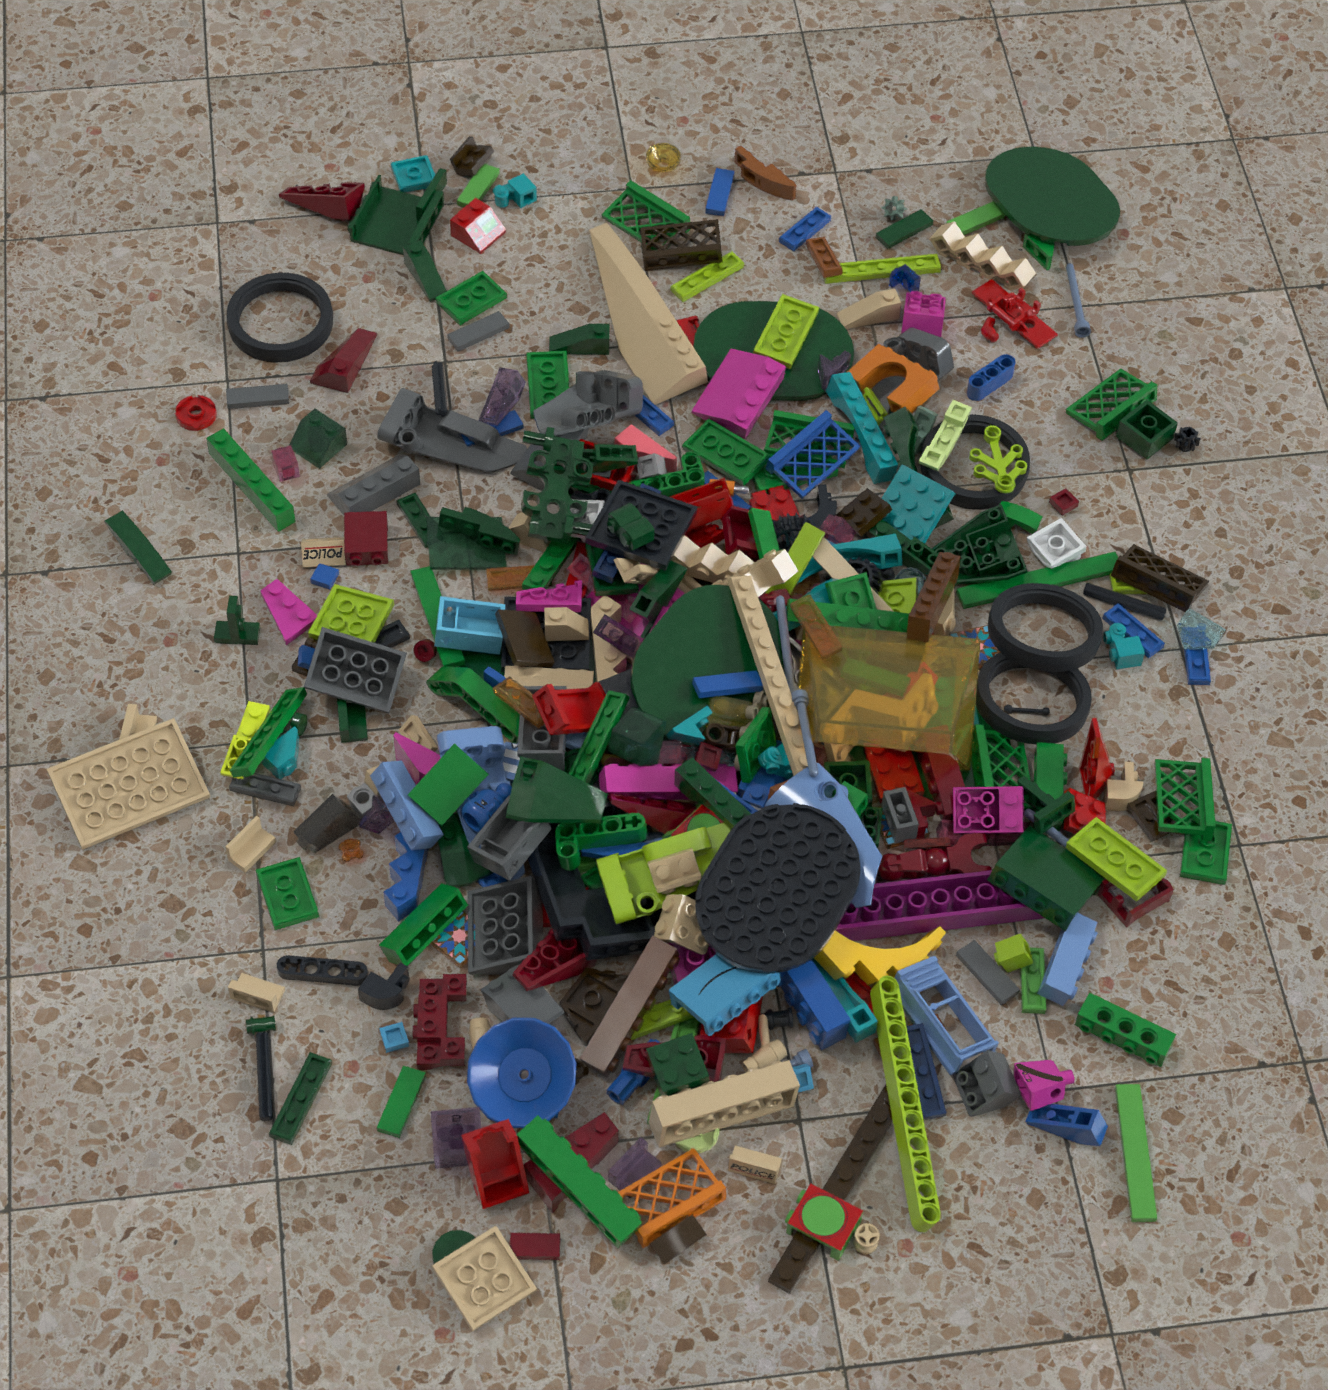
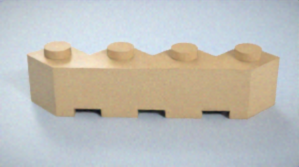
M955 221L941 225L929 239L939 255L945 258L950 256L956 259L957 264L969 270L973 268L979 271L980 276L988 280L993 279L1003 283L1004 288L1010 291L1025 287L1036 274L1027 258L1012 261L1003 246L988 249L979 234L965 237Z
M685 535L672 558V561L688 568L685 575L713 583L720 579L723 581L734 575L744 565L748 564L750 566L755 563L740 550L727 555L713 543L700 548Z
M773 549L766 553L764 558L750 566L748 564L744 565L734 575L723 581L720 579L712 585L729 586L728 580L731 577L751 575L757 596L759 597L771 586L785 583L798 572V569L786 549L780 551Z
M602 596L591 607V630L596 682L626 671V655L619 651L624 646V630L616 626L621 622V605L608 596Z

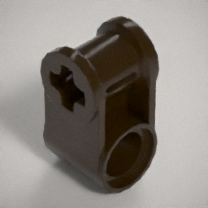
M712 723L702 732L705 738L703 742L719 747L726 753L737 754L735 745L740 739L739 731L741 727ZM709 732L715 734L716 740L710 737Z

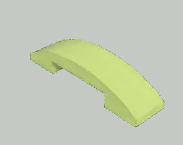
M955 400L952 401L945 413L944 421L930 446L927 445L919 459V464L936 471L941 468L960 437L972 407Z

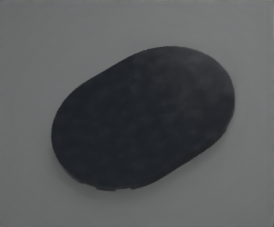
M773 804L762 807L761 810L745 816L731 829L704 872L697 888L696 919L704 940L724 961L750 972L780 973L807 963L826 946L857 892L860 880V859L855 842L847 833L846 828L834 817L820 809L804 804Z

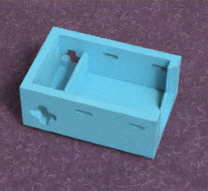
M440 596L434 646L500 654L503 635L495 613L498 609L505 610V604ZM452 607L453 610H451V612H448L447 608Z

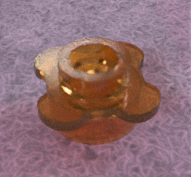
M349 838L339 844L338 847L342 851L343 855L341 858L343 861L349 862L351 859H361L364 856V852L360 849V840Z

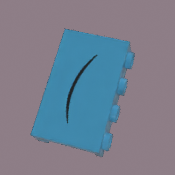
M716 954L669 989L671 1004L677 1010L681 1007L685 1008L704 1025L705 1033L711 1036L716 1031L721 1030L730 1020L738 1017L751 1004L756 1003L768 991L775 989L781 981L780 973L746 971L731 965Z

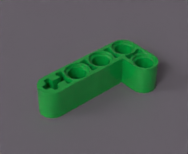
M687 452L681 458V471L629 483L638 487L643 483L660 490L662 495L670 497L704 485L705 476L699 455L696 452Z
M639 813L602 817L601 823L558 824L556 827V850L561 867L570 871L576 869L580 865V850L643 842L648 836L645 818Z

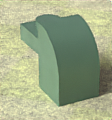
M921 405L917 407L914 414V420L919 430L915 443V455L921 452L924 441L932 430L938 416L937 413Z

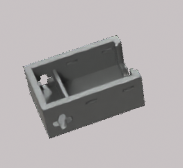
M508 796L467 848L475 863L510 881L549 833L551 827L549 823L515 821L506 818L510 796Z

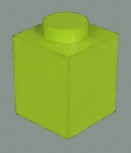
M1021 933L995 943L997 951L994 953L995 960L998 966L1002 965L1007 973L1033 964L1029 943Z

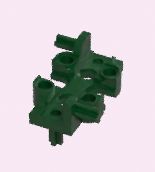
M547 427L545 434L524 430L522 443L542 446V450H536L531 454L526 476L537 477L544 483V489L540 493L523 491L521 510L525 515L531 517L528 537L542 539L546 544L549 541L568 544L571 534L586 536L593 525L581 522L587 510L588 501L572 500L568 495V489L571 486L589 487L592 478L593 466L588 459L582 458L584 442L577 441L576 439L555 437V428ZM541 461L544 466H536L534 462ZM555 465H562L565 468V472L557 474L554 472L553 467ZM576 469H583L586 474H579ZM533 500V501H535L538 505H537V506H531V505L528 504L527 501ZM555 504L558 506L559 512L552 514L547 510V506ZM576 508L580 513L573 514L570 509Z

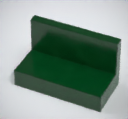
M337 698L341 743L368 740L365 706L347 703V701Z

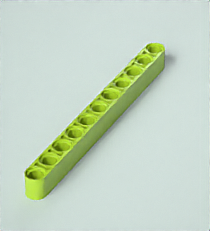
M886 975L880 978L873 986L870 995L874 1016L878 1021L877 1035L910 1220L915 1230L927 1232L939 1221L941 1213L899 984L895 978Z

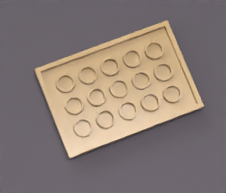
M175 718L47 768V773L82 850L210 798V793Z

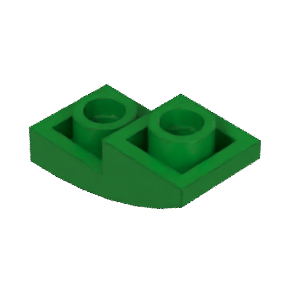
M1000 502L999 505L1002 504L1010 528L1017 524L1031 534L1037 531L1043 516L1014 503Z

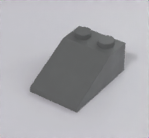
M520 964L510 968L506 973L480 989L489 1011L502 1021L514 1017L536 1018L549 1024L564 1014L563 1009L544 987L527 991L515 979L513 972Z

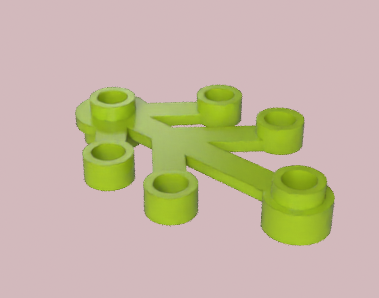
M991 425L985 428L984 440L990 444L993 459L982 453L978 448H973L970 451L969 459L972 462L981 461L996 470L998 475L987 470L982 464L974 467L973 475L979 479L985 477L992 481L996 490L1001 493H1010L1015 489L1016 483L1014 480L1019 475L1026 473L1027 463L1022 460L1017 461L1014 469L1009 474L1006 473V468L1014 459L1022 456L1023 448L1018 444L1012 445L1010 452L1002 458L998 443L1001 430L997 426Z

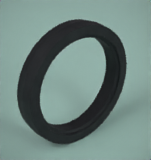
M270 273L246 282L233 294L227 307V327L233 342L245 354L266 362L295 361L312 354L326 342L333 327V308L326 291L312 279L294 273ZM274 291H292L310 298L321 312L318 324L308 335L299 340L284 344H270L252 338L241 327L239 323L240 316L244 308L252 300Z
M970 414L961 434H984L985 428L993 425L1000 428L1001 436L999 441L1009 450L1015 444L1022 446V456L1015 459V461H1025L1027 463V471L1014 480L1016 483L1015 489L1010 493H1001L996 488L985 491L963 489L947 481L939 471L920 464L921 473L925 477L952 490L955 495L950 504L961 508L982 510L996 507L1001 501L1009 502L1021 492L1030 469L1028 447L1015 429L998 419ZM942 422L936 425L927 435L920 458L927 445L930 446Z
M1028 583L1011 587L997 596L989 612L988 633L994 646L1010 660L1035 670L1063 672L1082 667L1095 657L1102 641L1103 622L1094 606L1077 593L1055 585ZM1038 603L1055 606L1077 617L1086 628L1088 639L1082 645L1067 651L1037 649L1014 638L1006 629L1002 617L1013 607L1022 604Z
M1001 652L991 657L983 665L975 684V703L986 723L1000 734L1027 744L1036 745L1037 742L1055 744L1073 737L1085 724L1090 712L1092 694L1088 681L1078 668L1063 672H1047L1060 679L1069 687L1076 701V709L1068 718L1060 722L1041 725L1023 722L1011 717L999 708L990 693L989 684L997 675L1007 670L1028 667L1010 660Z

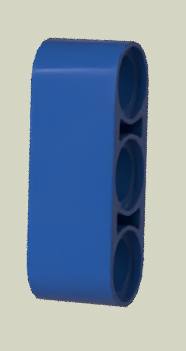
M1003 354L971 375L968 381L967 397L973 401H980L1011 380L1014 374L1015 358L1011 355Z

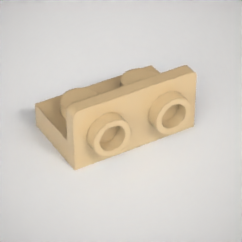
M692 848L647 862L657 893L668 894L674 892L676 887L682 885L690 887L696 885L698 880L702 878Z

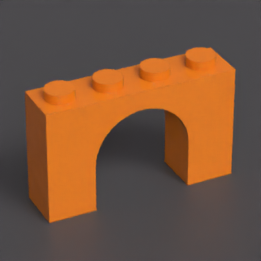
M881 344L875 346L847 371L851 372L860 392L863 394L866 387L871 389L879 381L887 377H904V382L887 397L891 412L906 406L913 413L918 406L922 405L940 389L937 382L938 378L933 371L924 369L920 364L913 363L904 355H899L891 348H886Z

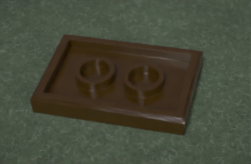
M498 609L495 617L513 665L552 668L555 662L536 612Z

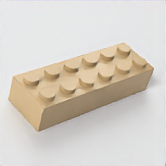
M789 1060L784 1062L775 1061L761 1069L752 1068L738 1076L732 1074L718 1082L709 1081L698 1088H685L671 1096L662 1095L652 1101L649 1125L658 1148L699 1136V1134L715 1131L717 1128L722 1129L794 1107L800 1084Z

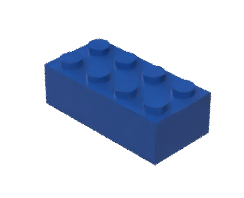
M811 959L795 969L780 972L781 981L777 987L782 988L787 1004L793 1006L796 1010V1016L800 1024L807 1027L812 1043L818 1045L822 1051L845 1039L851 1019L813 960Z

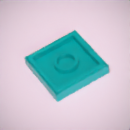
M428 155L390 163L397 186L401 192L407 193L426 189L435 176Z

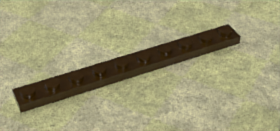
M886 1084L823 1187V1190L844 1201L847 1200L893 1122ZM797 1231L771 1273L768 1282L791 1294L819 1247L820 1242Z

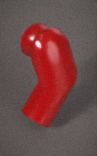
M987 317L981 328V334L985 339L995 343L999 339V334L993 328L996 321L993 317Z

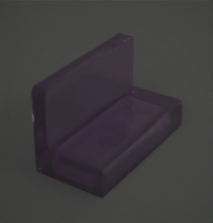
M640 1137L608 1171V1182L621 1191L660 1168L662 1163L648 1152V1142Z

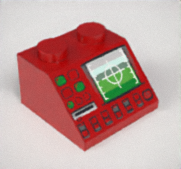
M474 198L450 219L451 236L480 254L506 232V229L492 208L477 198Z

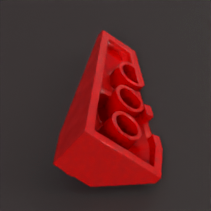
M1092 718L1079 771L1084 794L1095 799L1104 791L1107 779H1111V776H1114L1115 767L1114 763H1110L1109 754L1097 718Z

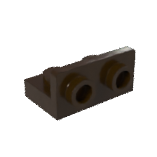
M469 136L452 155L450 162L457 175L474 176L494 153L492 146L476 145L474 138Z

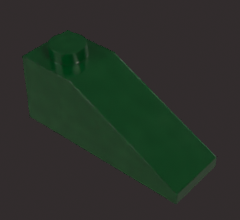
M421 240L404 246V264L429 302L436 300V297L447 290L430 253Z
M589 323L550 336L549 351H567V355H609L610 324Z

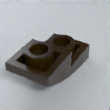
M692 1214L650 1244L661 1261L666 1264L707 1234Z

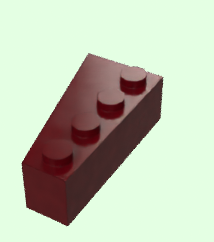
M944 726L921 731L914 749L927 781L929 792L936 803L935 812L937 816H940L941 822L954 820L953 787H965L948 728Z
M603 1112L565 1138L570 1143L571 1149L575 1154H581L587 1160L588 1167L592 1170L619 1143V1130L608 1115ZM532 1160L524 1163L527 1181L553 1214L558 1205L565 1198L567 1199V1196Z

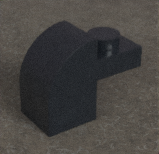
M400 962L387 980L371 971L358 988L359 1001L377 1010H389L400 1005L404 1001L403 990L410 981L408 966Z

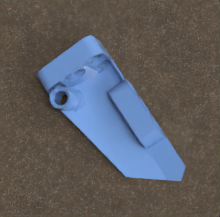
M490 726L448 730L437 735L440 758L455 743L489 774L472 793L477 790L479 792L482 789L496 791V787L501 783L511 785L510 781L506 780L503 766L505 746L500 727ZM466 799L457 809V813L470 844L478 833L473 831L463 819L462 808L468 801ZM524 864L511 880L519 879L525 874Z
M817 763V777H811L807 767L782 785L767 801L765 807L773 804H804L820 809L838 820L855 842L860 859L859 886L851 903L856 908L870 906L882 855L850 803L846 786L839 784L819 763ZM836 788V794L832 797V792Z

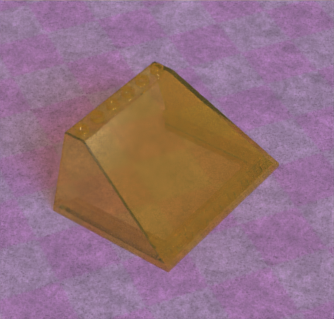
M804 623L798 687L808 692L809 703L806 710L813 745L823 742L949 754L959 763L961 770H970L981 639L931 635L927 643L907 639V632Z

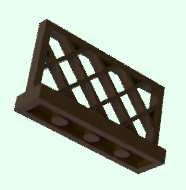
M718 219L641 228L642 256L645 271L723 262ZM715 226V229L711 233L705 231L707 227ZM688 229L695 230L692 235L685 233ZM674 231L676 234L671 238L665 235L667 232ZM652 233L656 234V236L652 240L647 238L645 235ZM699 234L705 236V238L702 241H699L695 238ZM680 236L686 238L682 244L676 241ZM661 238L667 241L662 246L656 243ZM710 240H712V241H714V242L717 243V244H708V245H706V243L709 242ZM690 242H692V243H694V244L697 245V246L686 247ZM671 244H673L674 246L677 247V248L667 249ZM652 246H653L654 248L658 249V250H655V251H647V250H649Z
M1135 544L1123 556L1120 555L1117 558L1111 573L1112 577L1185 613L1189 612L1194 601L1209 583V580ZM1159 572H1165L1166 575H1160Z

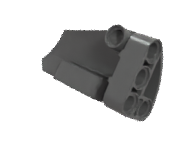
M910 327L898 337H892L884 341V347H889L895 353L904 355L913 363L916 362L924 369L933 371L938 378L937 381L954 368L949 343L936 335ZM902 376L887 377L871 388L888 415L893 412H891L887 397L904 382L905 378ZM868 398V401L875 408L876 413L880 417V413L878 412L870 398ZM885 420L879 425L881 431L884 430V425H886ZM855 430V433H854L855 441H856V442H860V441H859V438H858V435H857V433H856V430Z
M608 370L576 372V384L534 410V418L539 433L545 434L547 427L555 428L554 436L610 424L615 419L638 415L642 411L643 383L637 376Z
M401 388L377 433L379 440L398 446L407 454L417 453L488 473L517 464L527 450L526 445L500 436L496 428L451 410H448L444 417L436 415L435 409L425 405L422 395L405 388ZM461 434L468 437L475 445L467 447Z

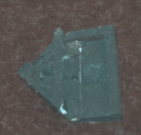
M1188 608L1177 624L1184 650L1214 648L1226 633V629Z

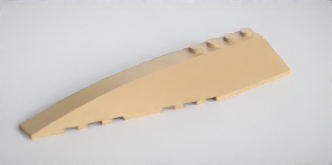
M607 222L590 229V236L619 352L633 375L641 379L643 391L648 399L656 405L707 383L706 366L645 272Z

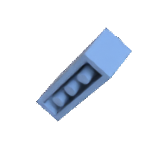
M402 761L382 762L370 777L411 850L432 848L443 836V833L436 820L408 796L416 785Z
M1078 913L1066 931L1061 929L1037 994L1061 1006L1068 999L1072 1000L1078 989L1075 983L1081 979L1084 973V968H1081L1082 964L1086 963L1091 953L1088 947L1093 944L1097 936L1095 931L1096 921Z

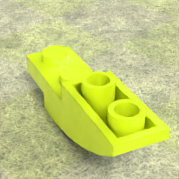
M248 701L237 735H233L220 772L221 775L233 778L229 770L270 713V705ZM242 776V777H234V778L243 779L244 777Z

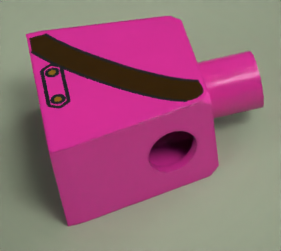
M1052 1060L1014 1063L1013 1076L1030 1111L1061 1101L1064 1098L1065 1085L1074 1084L1075 1081L1071 1069L1059 1071Z

